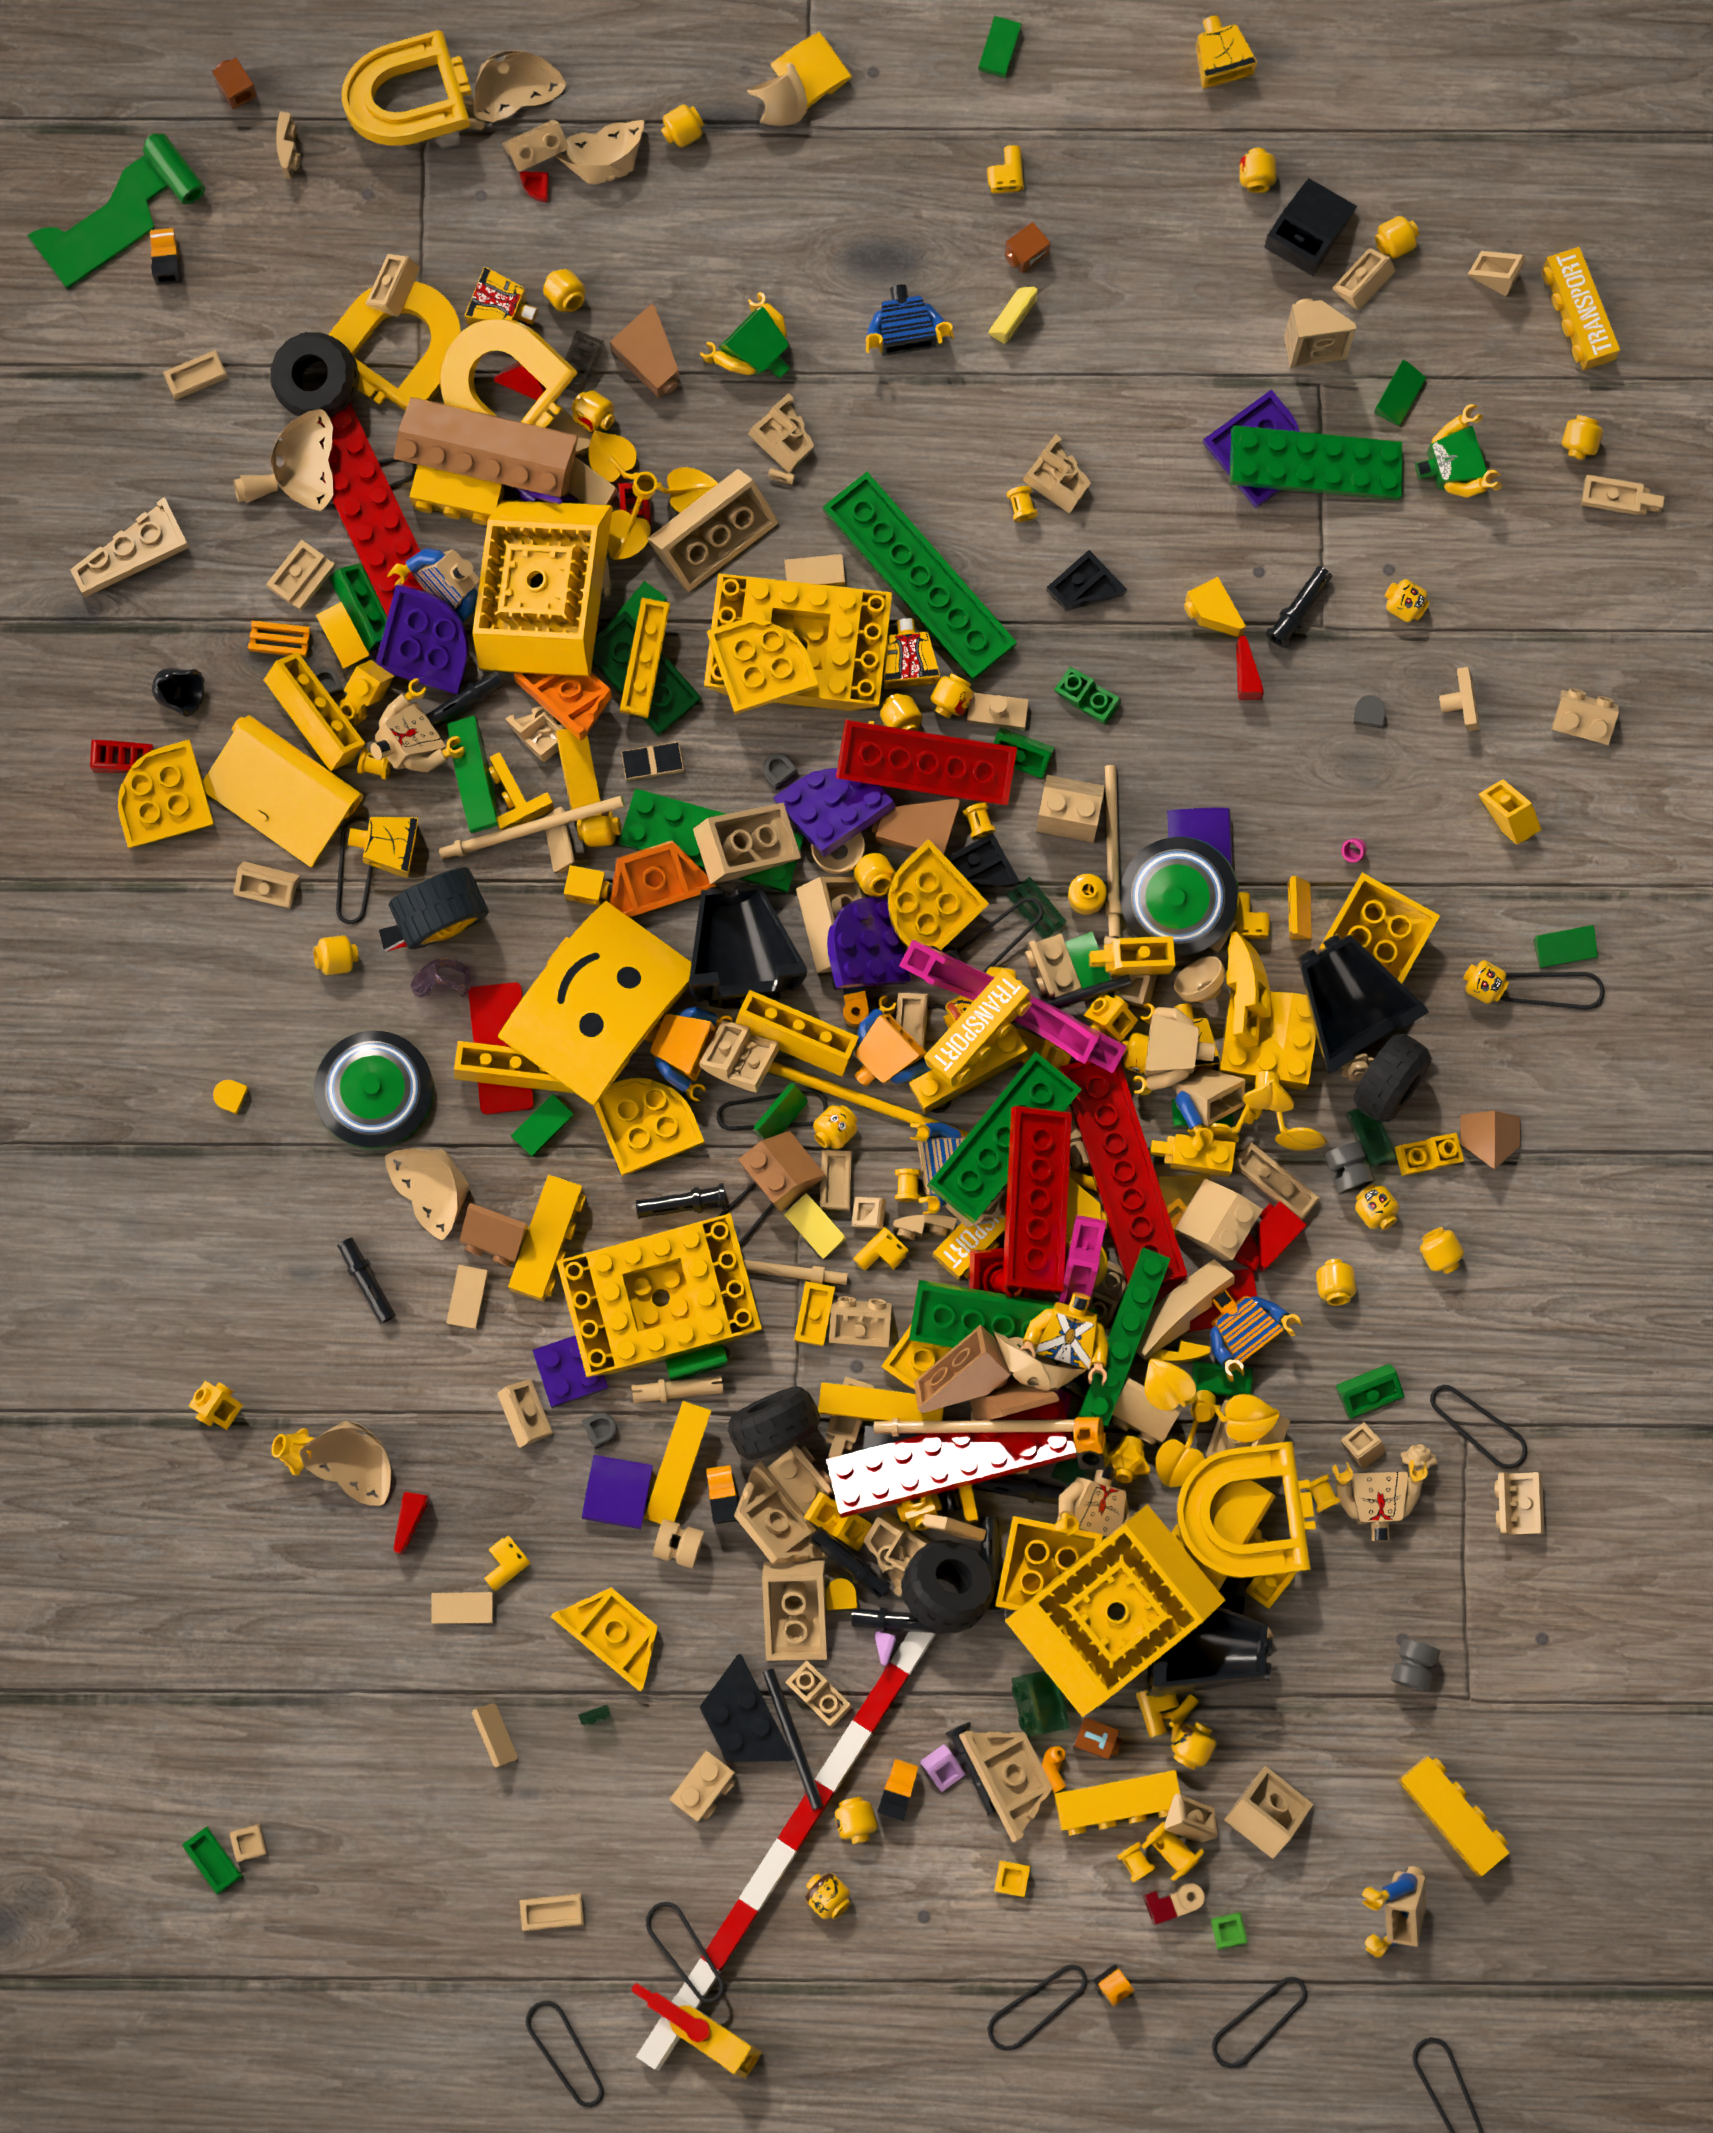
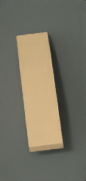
M1213 1259L1188 1277L1151 1310L1136 1353L1146 1359L1190 1330V1321L1212 1307L1213 1297L1234 1284V1274Z

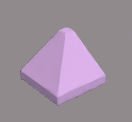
M876 1631L875 1640L880 1663L886 1667L896 1638L894 1635Z

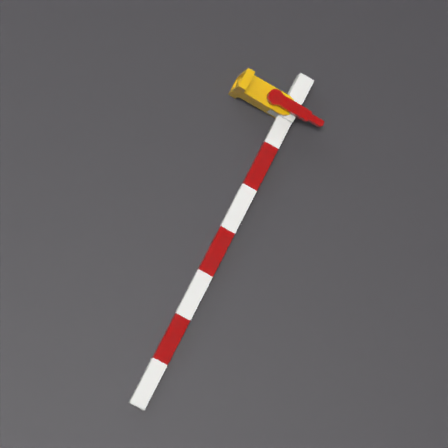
M909 1631L815 1778L824 1807L813 1811L807 1794L804 1795L705 1950L719 1974L937 1633ZM703 1955L688 1977L703 1997L707 1995L717 1979ZM686 1982L672 2001L657 1992H650L638 1983L632 1986L631 1991L645 2000L649 2008L662 2016L637 2054V2058L659 2071L681 2037L733 2074L744 2079L747 2078L763 2052L699 2011L698 2007L702 2001L697 1998Z

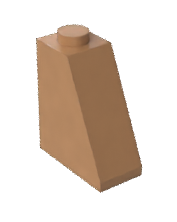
M651 303L610 341L611 352L660 398L665 393L668 395L673 392L678 386L680 378L677 364L656 307Z
M949 799L896 806L892 811L873 823L872 833H876L875 843L914 853L929 839L945 856L959 811L960 800Z

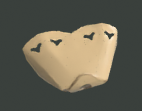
M522 50L497 53L490 56L480 65L473 101L474 116L488 122L502 120L513 115L522 106H537L553 101L565 89L566 82L556 68L537 55ZM505 56L504 60L500 62L495 61V59ZM550 83H558V86H554L552 91L549 92ZM534 91L538 94H541V96L536 95L535 97L530 98ZM501 104L509 105V107L503 108L502 111H499L501 108ZM484 107L489 114L485 112L480 113L479 111Z
M644 120L613 123L602 128L597 134L579 133L572 135L567 139L569 149L566 151L565 156L557 154L555 157L588 184L596 185L626 176L634 168L644 130ZM637 128H639V129L636 131L635 135H633V133L629 132V130H631V129L636 130ZM617 131H619L617 139L608 136L609 134H615ZM585 141L587 142L582 149L575 145L576 143L582 144Z
M322 409L308 411L291 421L279 435L270 457L275 480L281 489L291 499L317 511L323 510L333 496V476L328 462L332 449L333 425L327 413ZM319 416L321 417V422L325 425V427H322L320 424H317ZM325 437V440L323 442L324 449H322V446L319 443V441H321ZM279 455L284 459V464L281 468L277 466V456ZM323 472L325 474L324 480L326 481V484L322 480H320ZM323 494H325V496L321 499L320 504H318L317 497H320Z
M412 1148L394 1151L385 1155L386 1168L396 1190L412 1201L414 1214L420 1224L434 1237L444 1240L451 1231L470 1189L469 1183L462 1171L456 1167L449 1153H446L443 1149ZM394 1159L398 1162H402L399 1166V1170H396V1163H394L393 1161ZM402 1179L411 1180L410 1188L407 1187L405 1182H402ZM423 1207L432 1210L429 1218H427V1212L423 1210ZM444 1224V1232H442L441 1228H437L436 1225Z
M994 1332L1010 1374L1014 1375L1013 1377L1021 1384L1043 1391L1057 1390L1088 1370L1063 1361L1056 1365L1051 1358L1036 1353L1035 1358H1033L1026 1351L1018 1350V1344L1021 1347L1024 1346L1022 1338H1007L1002 1334Z
M343 1421L311 1440L300 1450V1457L304 1467L323 1480L338 1482L346 1494L362 1504L371 1506L385 1504L390 1493V1462L383 1443L362 1425ZM358 1429H359L360 1431L364 1432V1433L367 1434V1435L361 1434V1433L358 1431ZM306 1450H312L311 1459H309V1454L306 1453ZM327 1463V1467L330 1469V1471H327L325 1468H320L319 1465ZM358 1482L359 1490L357 1491L355 1486H351L349 1483ZM375 1490L379 1497L376 1498L374 1495L367 1496L366 1494Z

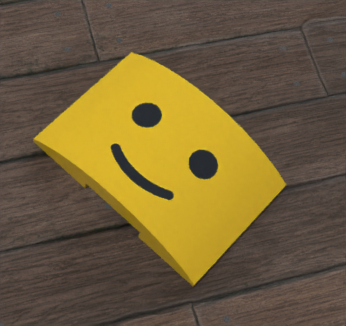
M605 901L582 923L552 958L513 1011L499 1033L498 1038L594 1107L629 1063L630 1057L658 1021L670 1011L688 988L692 962Z

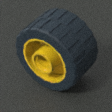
M468 867L451 869L425 879L395 896L388 905L409 949L423 948L451 938L478 923L489 913V909Z

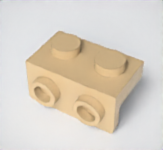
M1578 689L1562 690L1552 730L1609 745L1619 714L1618 705L1614 704V700L1607 697L1598 696L1597 699L1587 697L1585 692Z
M1498 1473V1480L1495 1481V1495L1499 1498L1496 1525L1500 1529L1501 1534L1509 1536L1545 1534L1542 1473Z

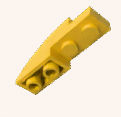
M1232 931L1230 933V944L1228 945V970L1225 975L1227 985L1236 992L1234 995L1235 1010L1232 1032L1233 1036L1244 1045L1253 1047L1257 1046L1259 1042L1260 1019L1271 1017L1270 987L1263 962L1257 951L1237 931Z

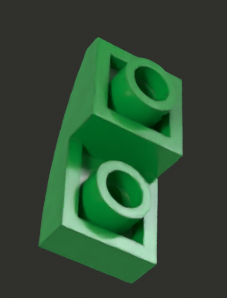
M1072 667L1068 668L1054 689L1063 699L1105 726L1121 704L1120 697L1096 685L1094 679Z
M1092 931L1065 941L1082 989L1111 980L1108 972L1105 971V967H1089L1090 951L1099 950Z

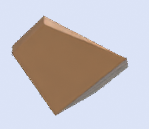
M1499 1111L1460 1115V1145L1464 1146L1495 1170L1520 1147V1117Z

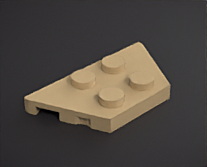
M759 1461L751 1470L734 1517L772 1564L826 1559L828 1556L809 1542L816 1529L809 1521L804 1519L805 1515L765 1465Z
M973 1731L961 1733L959 1737L1011 1841H1018L1024 1835L1022 1832L1028 1822L1034 1819L1039 1811L1040 1803L1047 1798L1053 1788L1026 1733H973Z

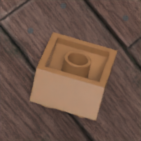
M790 1131L760 1141L738 1159L743 1169L779 1213L826 1177V1174Z
M469 1203L459 1241L462 1245L466 1246L464 1251L481 1257L482 1253L493 1256V1262L509 1267L510 1263L516 1265L529 1228L524 1222Z

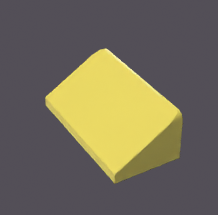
M1025 287L1018 289L990 328L988 334L1004 345L1005 343L1007 344L1037 301V288Z
M807 1193L784 1214L822 1259H825L846 1240L843 1233Z

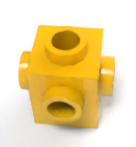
M1106 994L1100 995L1084 1014L1085 1018L1092 1024L1090 1027L1119 1042L1125 1038L1138 1021L1128 1009L1129 1005L1117 995L1113 998Z
M204 1381L202 1386L195 1392L189 1407L198 1412L195 1418L209 1427L216 1423L225 1430H228L243 1404L232 1398L231 1395L234 1391L220 1382L213 1386Z
M937 1494L896 1505L901 1522L907 1521L911 1531L929 1529L923 1524L925 1514L938 1516L937 1511L942 1509Z

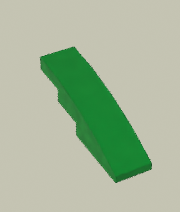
M474 715L447 724L449 739L457 736L461 740L452 749L465 748L464 755L461 758H453L469 831L473 834L498 826L494 785L488 772L486 751L481 743L479 722Z

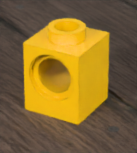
M570 865L564 889L565 900L600 906L602 898L607 899L610 882L606 881L605 872Z

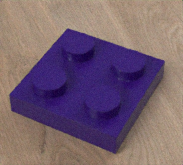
M576 1335L532 1350L551 1408L609 1389L604 1375L586 1377Z

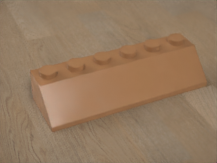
M411 397L398 429L394 459L561 498L569 492L579 435Z

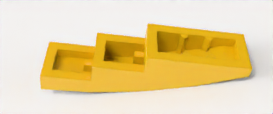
M821 1382L818 1412L823 1415L843 1416L850 1419L867 1421H892V1418H899V1421H943L944 1407L921 1413L918 1410L916 1394Z
M682 1401L644 1519L658 1524H662L663 1519L676 1521L712 1413L711 1410Z

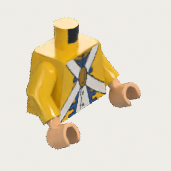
M1074 1292L1069 1305L1056 1302L1053 1309H1045L1031 1320L1022 1341L1024 1346L1018 1350L1026 1351L1033 1358H1035L1036 1353L1089 1369L1088 1382L1090 1384L1092 1382V1375L1095 1373L1102 1375V1386L1106 1382L1107 1373L1103 1368L1107 1364L1109 1344L1104 1327L1097 1322V1314L1087 1311L1091 1299L1088 1295Z

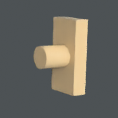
M1469 667L1458 668L1460 692L1439 696L1442 713L1463 709L1465 726L1468 731L1480 730L1472 673Z
M974 693L969 703L967 723L1025 731L1029 699Z

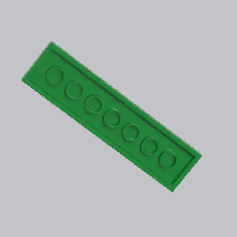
M867 471L823 506L825 514L971 681H974L1017 646V641Z

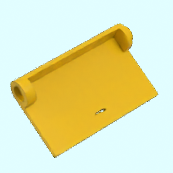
M251 715L245 718L240 717L232 727L234 733L202 781L205 792L309 867H313L343 819L349 818L359 807L363 794Z

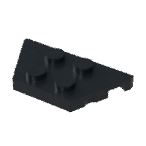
M740 1653L734 1658L699 1708L727 1762L794 1760L793 1755Z

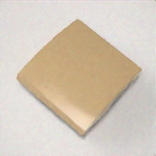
M722 1020L699 1066L706 1072L729 1084L757 1093L779 1051L778 1041L751 1035L750 1027Z

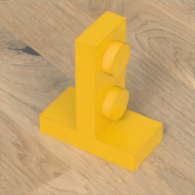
M499 752L489 757L492 767L488 768L495 784L502 783L505 792L501 793L507 807L509 809L515 808L498 817V828L500 831L531 822L555 809L548 792L526 802L501 753Z

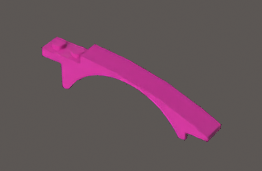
M914 939L911 941L899 967L925 979V982L933 986L949 990L973 1001L995 978ZM1032 995V1000L1030 1001L1032 1004L1029 1010L1020 1017L1018 1015L1014 1019L1019 1024L1051 1041L1076 1060L1084 1064L1088 1060L1111 1073L1115 1071L1127 1048V1045L1074 1019V1016Z
M1076 1215L1064 1272V1289L1060 1292L1059 1297L1060 1303L1069 1305L1074 1292L1084 1293L1091 1298L1099 1266L1100 1251L1106 1226L1105 1220ZM1061 1388L1053 1390L1058 1395V1398L1062 1399L1065 1414L1068 1417L1071 1394Z

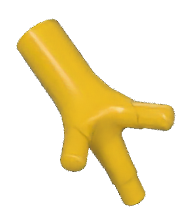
M1191 1694L1188 1695L1177 1709L1161 1714L1163 1720L1172 1719L1169 1723L1170 1727H1172V1742L1187 1715L1199 1703Z

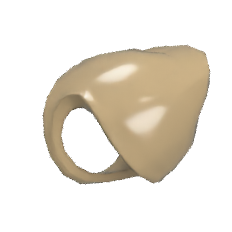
M792 63L787 64L786 74L747 90L749 95L760 98L765 104V112L761 117L760 123L773 126L793 125L799 122L807 112L805 89Z

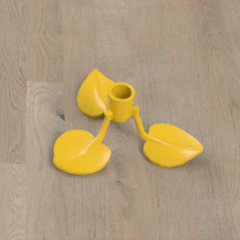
M597 430L594 431L591 437L588 452L591 469L609 483L616 481L620 475L623 478L634 480L633 493L637 500L632 514L630 515L624 510L612 512L607 550L614 560L630 558L638 554L648 543L647 538L651 533L650 524L647 520L636 517L642 500L652 498L655 491L660 490L664 494H670V505L675 511L681 513L718 484L711 476L700 470L681 467L674 469L668 474L667 485L669 489H666L660 482H657V478L651 472L644 471L639 474L626 473L636 463V450L629 440L619 435L607 434Z
M1261 1071L1256 1074L1255 1089L1244 1094L1243 1101L1246 1103V1106L1235 1127L1231 1128L1226 1124L1212 1123L1209 1126L1201 1125L1202 1128H1208L1213 1132V1139L1237 1143L1239 1141L1237 1133L1240 1132L1250 1108L1270 1109L1277 1113L1281 1133L1275 1136V1141L1279 1145L1290 1150L1309 1151L1328 1144V1140L1321 1133L1313 1129L1302 1127L1288 1129L1285 1127L1282 1112L1293 1109L1294 1101L1279 1085L1280 1076L1270 1071ZM1187 1128V1132L1191 1136L1196 1135L1194 1129L1190 1130V1128Z
M1150 1359L1144 1385L1145 1395L1149 1403L1155 1408L1165 1411L1173 1410L1179 1404L1182 1407L1191 1404L1190 1412L1194 1418L1185 1445L1176 1439H1170L1163 1443L1157 1452L1156 1472L1165 1486L1170 1488L1182 1486L1192 1470L1205 1459L1201 1451L1190 1447L1199 1422L1211 1420L1214 1413L1217 1414L1222 1422H1228L1226 1429L1228 1436L1239 1442H1253L1262 1438L1274 1427L1279 1418V1410L1271 1407L1260 1398L1249 1394H1239L1232 1397L1226 1403L1224 1415L1221 1411V1406L1216 1405L1215 1395L1208 1390L1196 1392L1195 1381L1186 1371L1166 1361Z

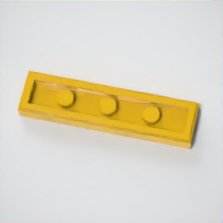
M643 597L641 599L620 713L644 718L649 716L671 603Z

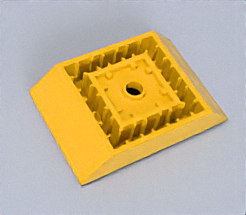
M501 500L487 522L472 633L478 669L480 671L496 670V672L591 676L613 509L611 505ZM537 574H542L543 583L537 588H532L531 579Z
M718 573L711 629L744 619H763L771 621V623L785 630L788 629L807 645L806 651L815 672L819 688L773 703L845 711L879 707L892 592ZM709 641L704 687L728 696Z
M731 1213L556 1261L586 1377L620 1373L736 1341L762 1330ZM660 1290L668 1292L670 1296L668 1304L662 1307L656 1306L653 1303L654 1294Z
M1146 1504L1005 1619V1622L1083 1717L1108 1700L1195 1629L1225 1599L1155 1512ZM1114 1602H1119L1125 1607V1615L1120 1620H1112L1108 1616V1607Z

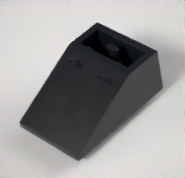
M1308 178L1268 233L1264 248L1309 275L1314 276L1357 209V206Z

